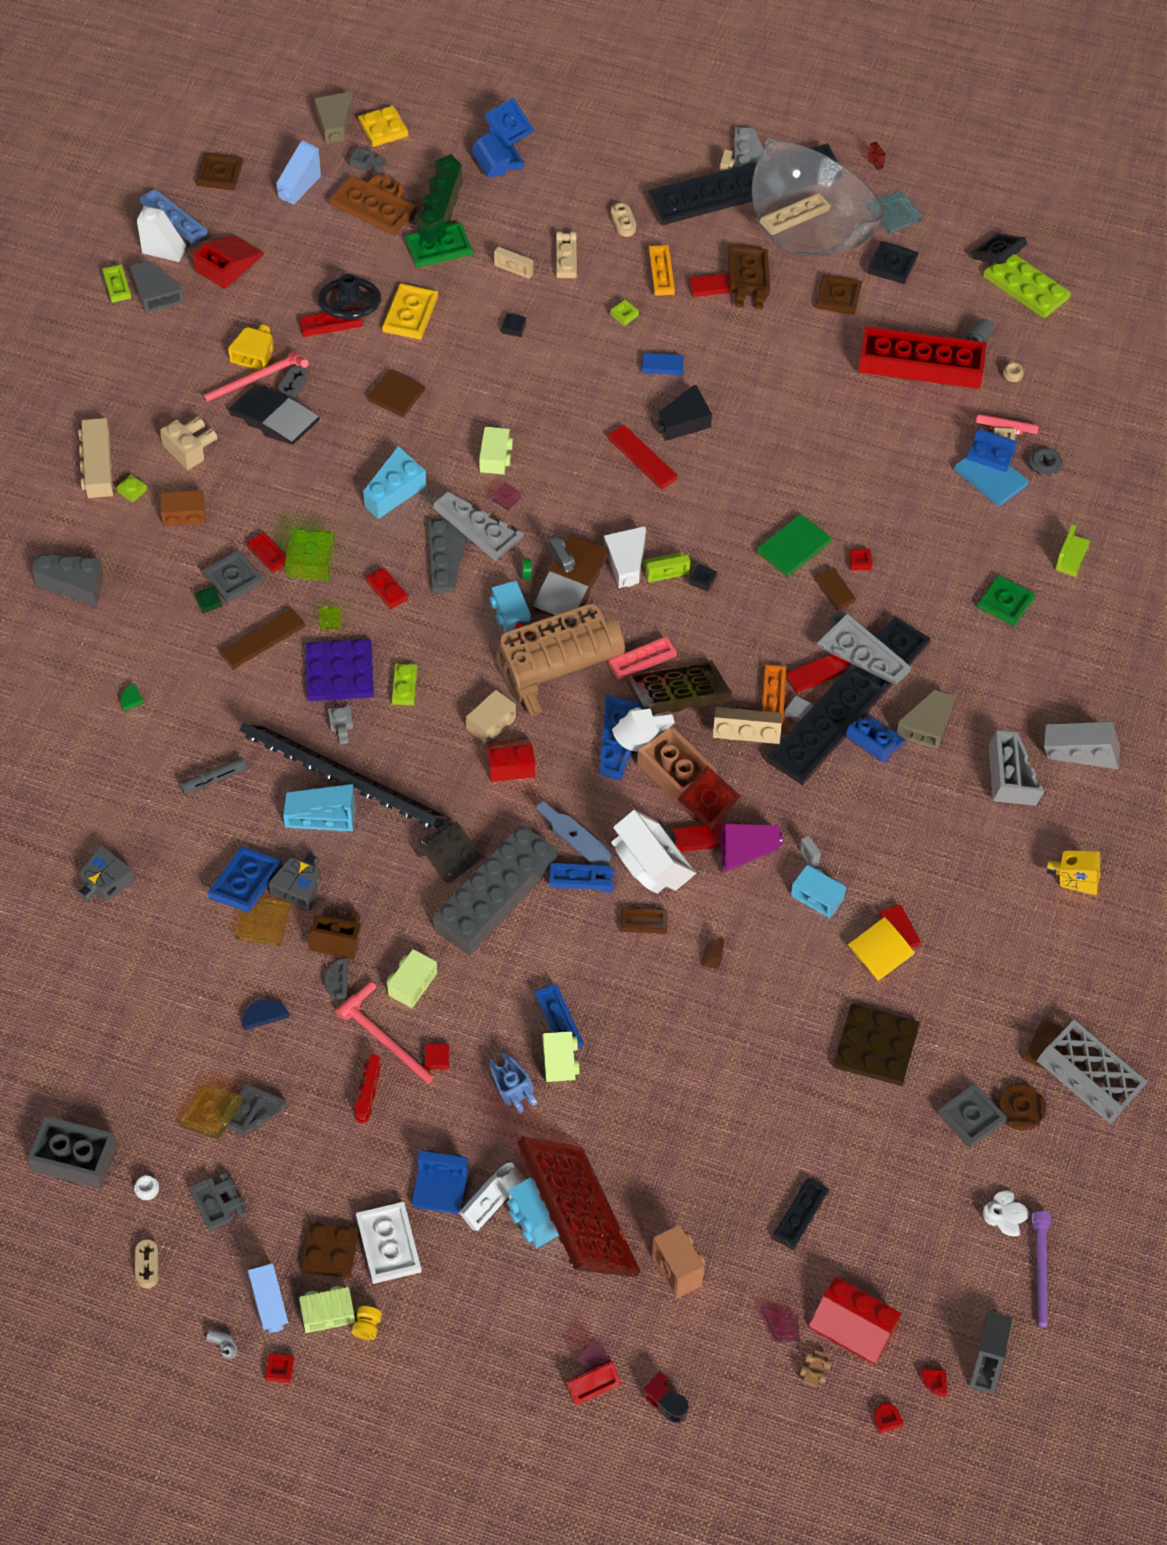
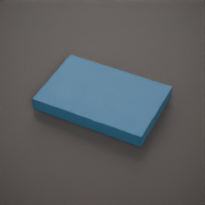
M966 457L954 467V471L998 507L1027 487L1029 480L1010 465L1007 472H1003L967 460Z

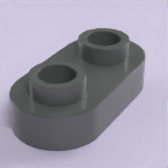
M556 534L548 537L549 548L563 573L567 574L573 571L575 560L571 553L567 554L563 538L558 537Z

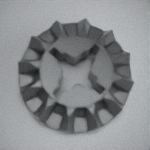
M1039 448L1033 451L1029 458V466L1033 468V472H1039L1040 476L1047 474L1050 477L1052 473L1057 474L1063 464L1060 454L1050 448ZM1043 458L1044 461H1046V463H1049L1048 466H1045V464L1042 463Z

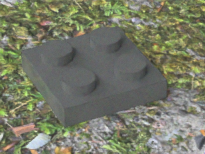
M239 550L203 570V576L215 587L226 603L263 583L261 575Z
M975 1083L938 1111V1115L969 1148L973 1147L1007 1120V1117Z

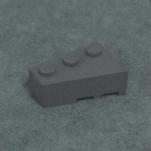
M36 554L32 570L36 587L58 595L62 593L72 597L74 601L79 602L81 600L89 603L91 607L97 608L103 579L100 558Z

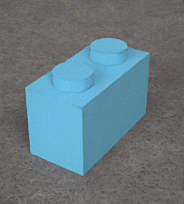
M517 581L492 587V596L489 597L492 609H496L498 625L503 626L505 633L514 630L516 622L529 625L530 612Z
M807 865L793 883L791 896L826 917L831 918L845 899L846 887L840 881L824 875L821 870Z

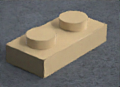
M497 247L494 251L495 266L528 279L532 277V259L501 247Z

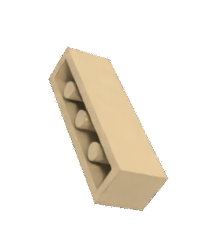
M107 418L82 420V429H78L80 442L83 441V445H79L80 457H84V461H80L81 474H85V477L81 478L82 490H86L88 498L113 496L110 433Z

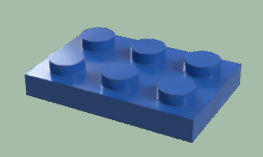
M241 846L208 891V898L250 913L268 888L271 879L282 868V860Z

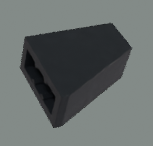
M697 385L691 386L658 413L656 429L659 434H662L665 441L711 428L712 413Z

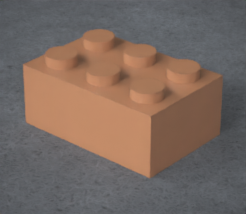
M673 726L638 749L637 765L681 808L715 785L717 769Z

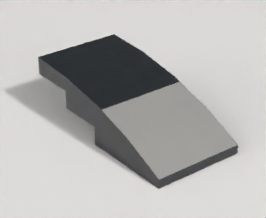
M257 384L253 385L228 409L232 416L245 419L248 426L262 430L265 437L292 445L320 420L318 415L301 404Z

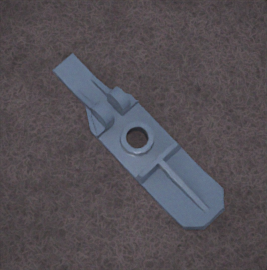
M544 801L535 808L551 824L552 833L557 837H561L591 865L605 866L610 861V852L569 815L557 813ZM574 832L577 836L572 837L569 833Z

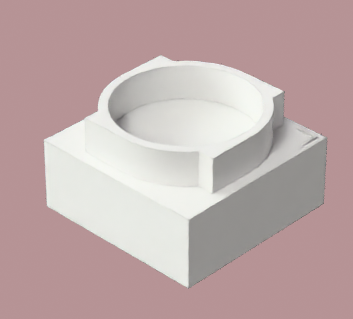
M633 810L613 827L619 836L611 843L615 847L618 856L634 878H637L650 891L658 894L665 887L676 891L697 874L658 821Z

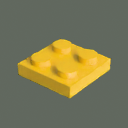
M394 106L358 116V122L372 147L408 136V130Z

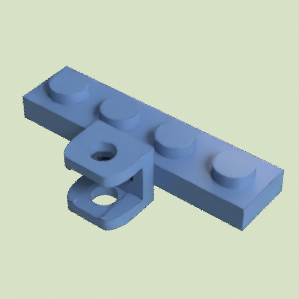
M156 189L140 197V203L143 206L163 210L176 231L190 243L194 244L207 236V229Z

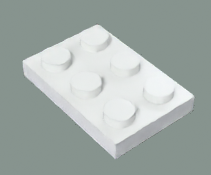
M404 1202L356 1213L373 1284L421 1272Z

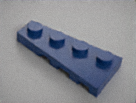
M606 694L600 762L601 776L619 781L622 780L632 751L618 743L612 729L619 723L620 719L628 715V711L634 708H641L639 703Z

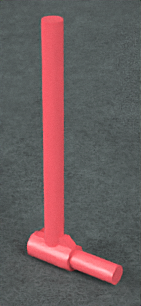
M291 351L287 358L204 394V399L206 402H209L292 364L306 368L309 362L301 354Z
M372 981L367 983L355 995H351L335 1009L336 1014L343 1020L353 1017L427 1084L433 1080L434 1076L359 1011L361 1001L377 988Z

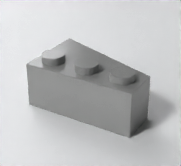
M1113 722L1046 724L1044 748L1048 759L1118 769L1120 745Z
M996 730L988 745L993 801L1036 806L1045 791L1037 782L1035 769L1031 768L1028 762V754L1019 734Z

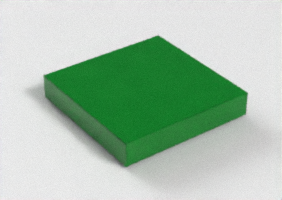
M998 575L978 602L977 608L1015 627L1035 599L1036 594Z

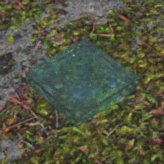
M902 191L868 205L869 211L888 234L922 221V215Z

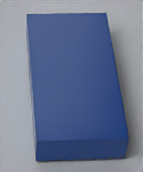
M643 353L642 373L683 375L684 355Z

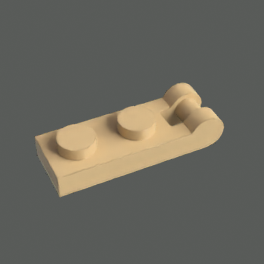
M557 231V278H577L576 231H570V233Z

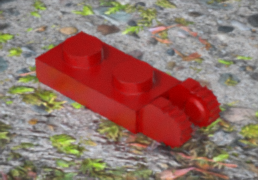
M371 1054L369 1062L364 1063L363 1076H366L364 1084L360 1083L358 1098L360 1099L355 1102V1119L361 1124L367 1123L368 1119H370L369 1116L371 1115L381 1070L380 1056L376 1054Z

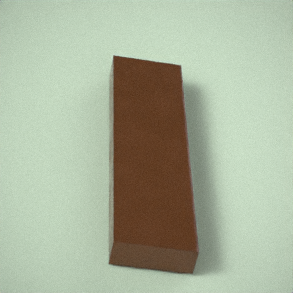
M290 609L221 650V656L232 669H235L304 628L305 622L293 609Z

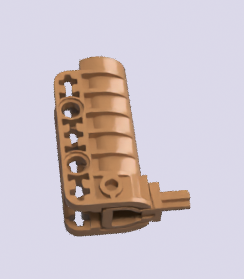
M588 604L504 633L500 639V648L497 650L496 660L512 695L516 697L518 703L524 701L530 717H535L542 713L536 698L539 684L623 655L625 645L616 619L611 617L604 620L600 609L596 605ZM588 611L595 613L594 619H591L590 616L583 617L587 615ZM569 617L575 619L574 621L568 623L564 622V620ZM548 624H550V626L553 627L548 630H545ZM528 631L534 633L533 635L524 637V634ZM508 638L510 639V641H513L505 644Z

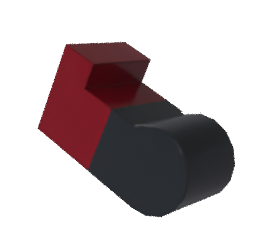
M660 1371L643 1388L642 1398L672 1423H681L687 1417L688 1401L684 1396L675 1394L667 1387L668 1378Z

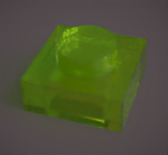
M320 607V630H342V607Z

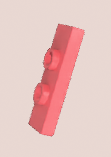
M981 413L977 415L976 423L990 425L992 430L995 427L1016 429V434L1022 435L1023 432L1037 434L1039 425L1035 423Z
M666 636L612 658L608 664L617 679L621 680L627 677V674L638 673L677 656V652Z

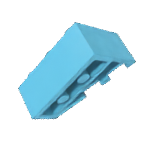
M398 446L364 489L365 508L377 519L381 518L426 487V470Z

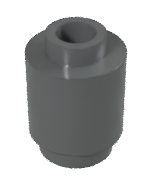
M979 319L968 332L967 340L987 342L995 331L993 324L989 320Z

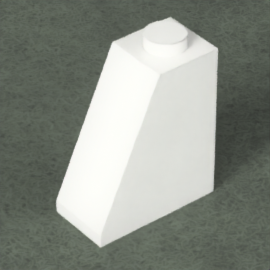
M144 206L137 219L142 253L180 262L186 250V244L163 210Z
M645 526L604 536V548L609 549L607 559L618 588L630 587L639 583L646 539Z

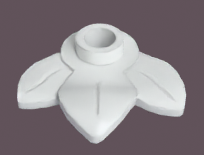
M1011 1191L997 1193L993 1201L987 1203L983 1209L984 1220L992 1226L997 1225L1002 1233L1009 1236H1019L1020 1229L1018 1224L1026 1221L1030 1216L1029 1210L1023 1204L1014 1202V1193Z

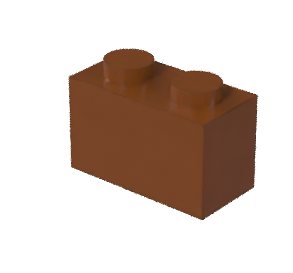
M203 490L161 493L163 526L205 524L206 514Z

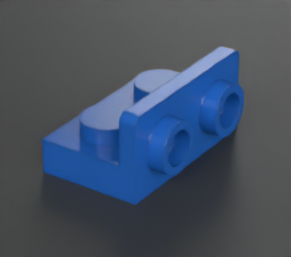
M977 429L974 442L967 455V460L1007 472L1014 456L1017 442L989 431Z

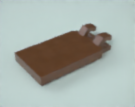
M728 245L730 292L735 294V307L743 308L746 295L755 296V309L763 310V302H765L771 290L768 249Z

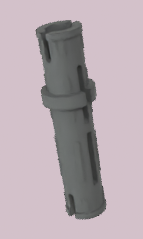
M239 757L207 772H198L197 776L183 782L181 781L179 785L182 793L186 796L201 788L205 790L215 782L245 771L247 767L243 758Z

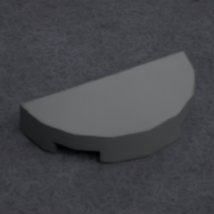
M348 958L337 960V963L331 965L326 970L324 976L326 991L332 998L340 1002L348 999Z

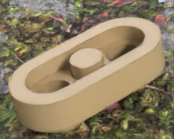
M624 203L613 205L611 208V218L617 233L624 237L635 234L636 221L630 207Z

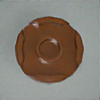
M1016 1084L1008 1087L1000 1095L997 1106L1007 1117L1005 1124L1012 1129L1020 1131L1031 1130L1039 1126L1046 1112L1044 1097L1036 1092L1035 1088L1025 1084Z

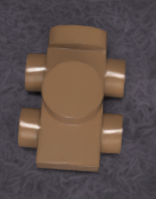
M817 1350L814 1351V1354L808 1352L805 1362L810 1363L809 1367L803 1365L800 1373L801 1376L805 1377L803 1380L804 1384L818 1388L819 1382L825 1384L828 1374L823 1373L824 1369L829 1371L833 1362L828 1360V1354Z

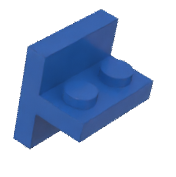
M514 98L484 115L490 125L487 129L489 131L487 134L495 133L505 149L535 131Z

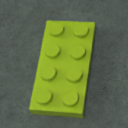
M1016 254L1009 257L1005 263H994L984 271V278L1044 319L1067 301L1071 295L1070 291Z

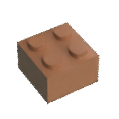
M680 1225L654 1237L652 1260L676 1299L702 1286L703 1276L705 1275L704 1266L706 1265L703 1255L700 1252H696L692 1246L693 1240L688 1231L684 1232Z

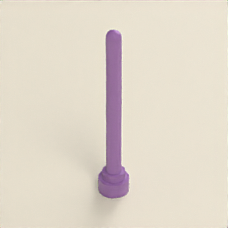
M1037 1211L1032 1213L1031 1221L1034 1230L1037 1231L1038 1326L1045 1328L1048 1325L1047 1231L1051 1226V1214L1045 1211Z

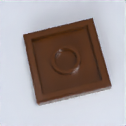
M205 153L196 180L197 186L235 190L243 165V158Z
M823 275L816 308L855 315L862 281Z
M389 370L370 393L368 401L404 417L423 394L425 386Z

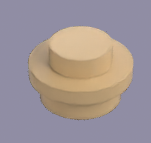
M1018 363L1008 364L1003 371L1005 379L1011 382L1020 381L1024 375L1022 366Z

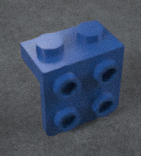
M419 1150L418 1175L412 1206L418 1209L458 1214L461 1210L469 1171L468 1158L455 1153L446 1155L440 1154L435 1150Z

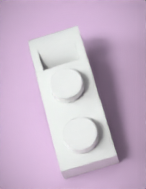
M513 1162L504 1164L460 1210L459 1214L472 1230L478 1231L509 1197L508 1190L525 1181V1177Z

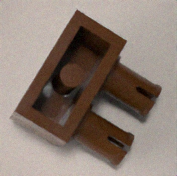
M330 907L324 908L322 916L315 914L310 929L309 950L354 959L360 939V914L355 912L354 917L351 918L353 911H349L346 914L345 920L336 919L338 911L333 907L330 914H328Z

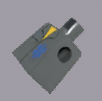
M100 846L79 873L83 887L77 894L85 902L94 895L102 901H108L135 882L133 870L103 846Z
M307 854L303 861L290 858L269 882L270 895L310 911L321 882L320 869L315 867L319 861L318 858L312 854Z

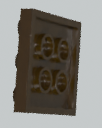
M851 1003L833 1068L903 1087L920 1021Z

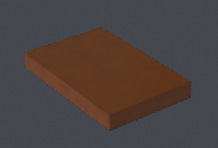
M1042 1019L1026 1052L1024 1061L1045 1069L1037 1062V1059L1065 1028ZM1072 1031L1069 1032L1071 1040L1081 1041L1079 1034ZM1057 1045L1055 1047L1062 1055H1068L1066 1046ZM1072 1046L1074 1056H1084L1082 1046ZM1088 1047L1089 1056L1100 1057L1099 1051L1095 1047ZM1074 1061L1075 1066L1080 1071H1086L1084 1061ZM1090 1062L1092 1071L1098 1072L1101 1062Z

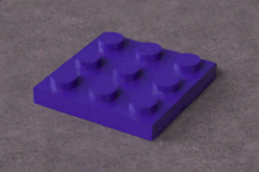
M371 639L306 643L308 701L374 698Z

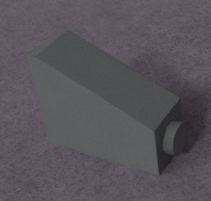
M146 261L129 266L133 285L145 313L184 303L181 286L151 262Z
M988 1310L970 1388L991 1394L995 1393L1005 1359L1013 1317Z

